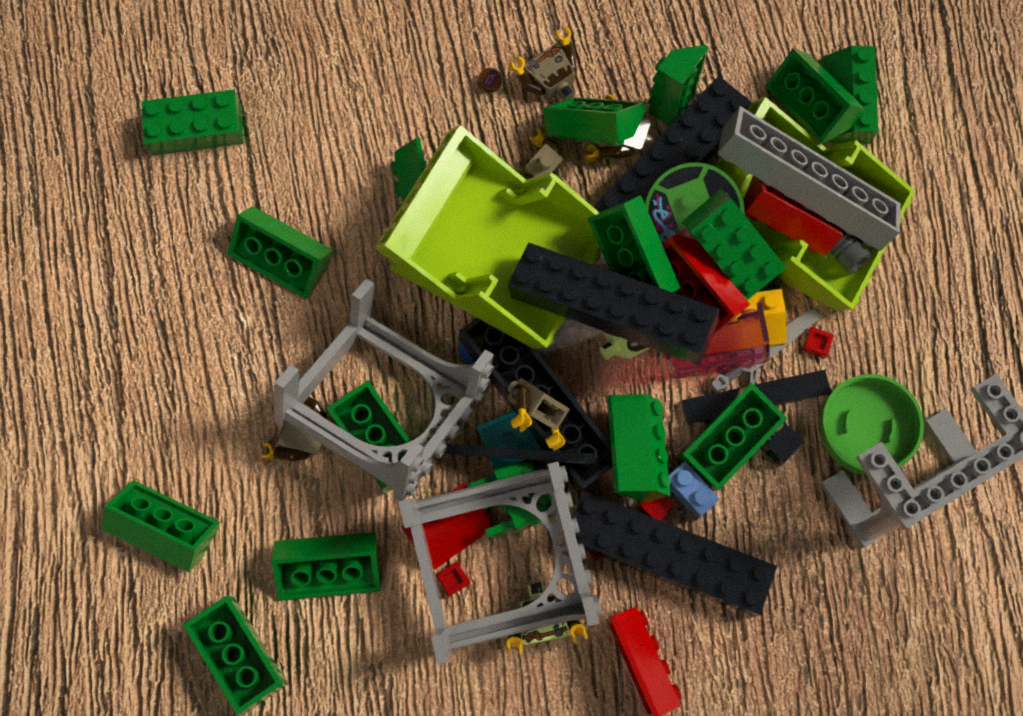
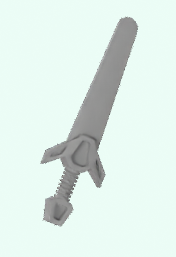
M810 309L786 325L787 343L784 345L751 348L746 352L735 350L728 352L724 357L737 360L736 366L724 375L718 374L710 387L715 393L728 388L732 380L741 374L749 375V383H756L758 368L819 319L818 311Z

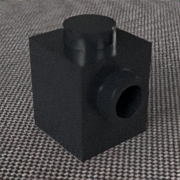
M785 424L778 433L774 432L765 442L766 445L762 448V451L765 453L764 457L771 464L781 466L805 441Z

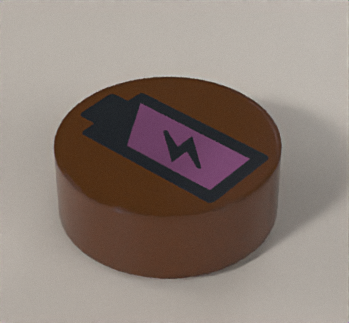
M495 68L484 69L479 75L480 87L486 92L497 91L502 85L501 73Z

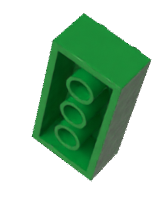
M235 90L141 101L144 145L151 155L244 144L241 103Z
M722 189L718 190L682 221L747 300L786 269V266L734 201Z
M641 195L587 218L610 271L670 292H675L681 288Z
M369 380L327 407V410L341 429L365 443L390 447L411 441ZM406 452L398 454V461L403 458ZM385 454V455H383V457L389 458V462L392 463V462H391V457H392V455H390V454ZM374 477L385 494L393 489Z
M753 383L743 385L676 456L683 463L686 461L712 491H719L788 418Z
M225 596L183 625L237 715H245L288 685L235 597Z

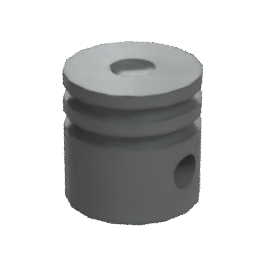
M850 234L841 237L829 251L849 274L859 270L871 257V253L854 235Z

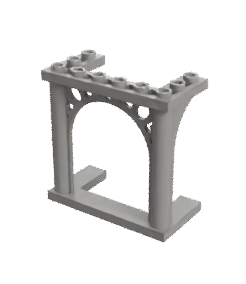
M366 278L352 294L349 324L305 375L299 380V369L290 364L274 383V422L281 427L287 422L393 488L395 490L393 497L402 501L407 495L411 497L419 486L418 480L421 476L426 477L433 467V460L436 457L438 459L441 458L447 448L445 444L449 439L454 440L460 431V424L463 421L467 422L473 414L474 410L472 408L474 405H480L487 394L485 389L490 382L488 377L494 368L491 365L494 354L485 350L475 363L469 365L449 363L430 354L371 318L375 283ZM361 338L409 367L427 382L434 396L435 413L429 427L416 439L398 446L383 447L371 445L355 438L304 406L303 403L356 340ZM437 386H442L443 390H438ZM454 396L458 399V402L453 405H446L441 402V398ZM442 411L448 412L445 418L440 415ZM433 430L436 433L432 435L429 433V431ZM406 452L403 458L398 461V454ZM385 454H390V455H392V457H391V462H392V463L389 462V458L383 457V455H385Z
M997 373L970 390L1001 433V438L976 452L946 408L924 421V425L951 465L912 488L882 442L856 457L879 492L881 507L877 510L870 511L844 470L820 483L862 549L896 528L902 527L903 530L909 528L1023 458V410Z
M558 462L547 464L545 469L421 500L412 498L398 501L404 527L411 528L435 629L431 640L437 664L448 662L455 649L566 621L586 620L588 626L599 624L598 617L602 616L600 603L596 595H591L588 585H592L593 582L590 570H584L582 560L586 559L583 543H577L575 534L580 533L576 518L571 519L569 508H573L570 492H564V483L569 482L565 466L560 467ZM534 492L531 504H525L522 497H530L529 493ZM543 494H549L552 498L550 508L545 512H539L536 507L537 500ZM517 497L516 501L510 500V498ZM495 505L517 506L537 516L549 530L556 550L554 574L545 591L536 600L521 608L447 626L423 523ZM557 507L558 511L555 513V519H558L555 524H551L548 516ZM561 528L564 534H558ZM559 539L564 540L565 544L563 547L557 545ZM568 550L569 556L563 554L562 552ZM568 563L570 565L567 566L569 572L574 573V577L570 574L562 573V564ZM559 579L569 580L574 586L573 593H561L556 587V582ZM550 593H554L561 601L555 602L554 599L548 602L547 597Z

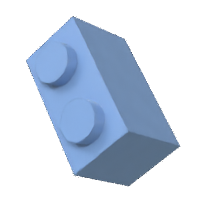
M686 461L669 475L671 482L669 486L670 491L697 520L720 500Z

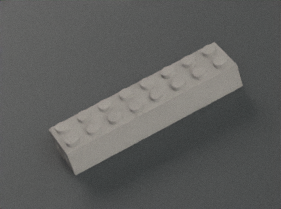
M739 106L723 126L718 155L725 161L732 162L742 168L745 173L752 174L762 180L767 186L774 187L787 198L794 199L807 210L814 211L826 221L836 224L846 233L856 236L866 245L873 246L879 251L900 233L901 203L743 107Z

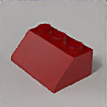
M462 483L460 486H458L451 492L465 489L468 487L465 485V483ZM483 509L423 523L433 569L439 568L485 535L486 529L493 527ZM404 525L401 526L414 545L411 528H405Z

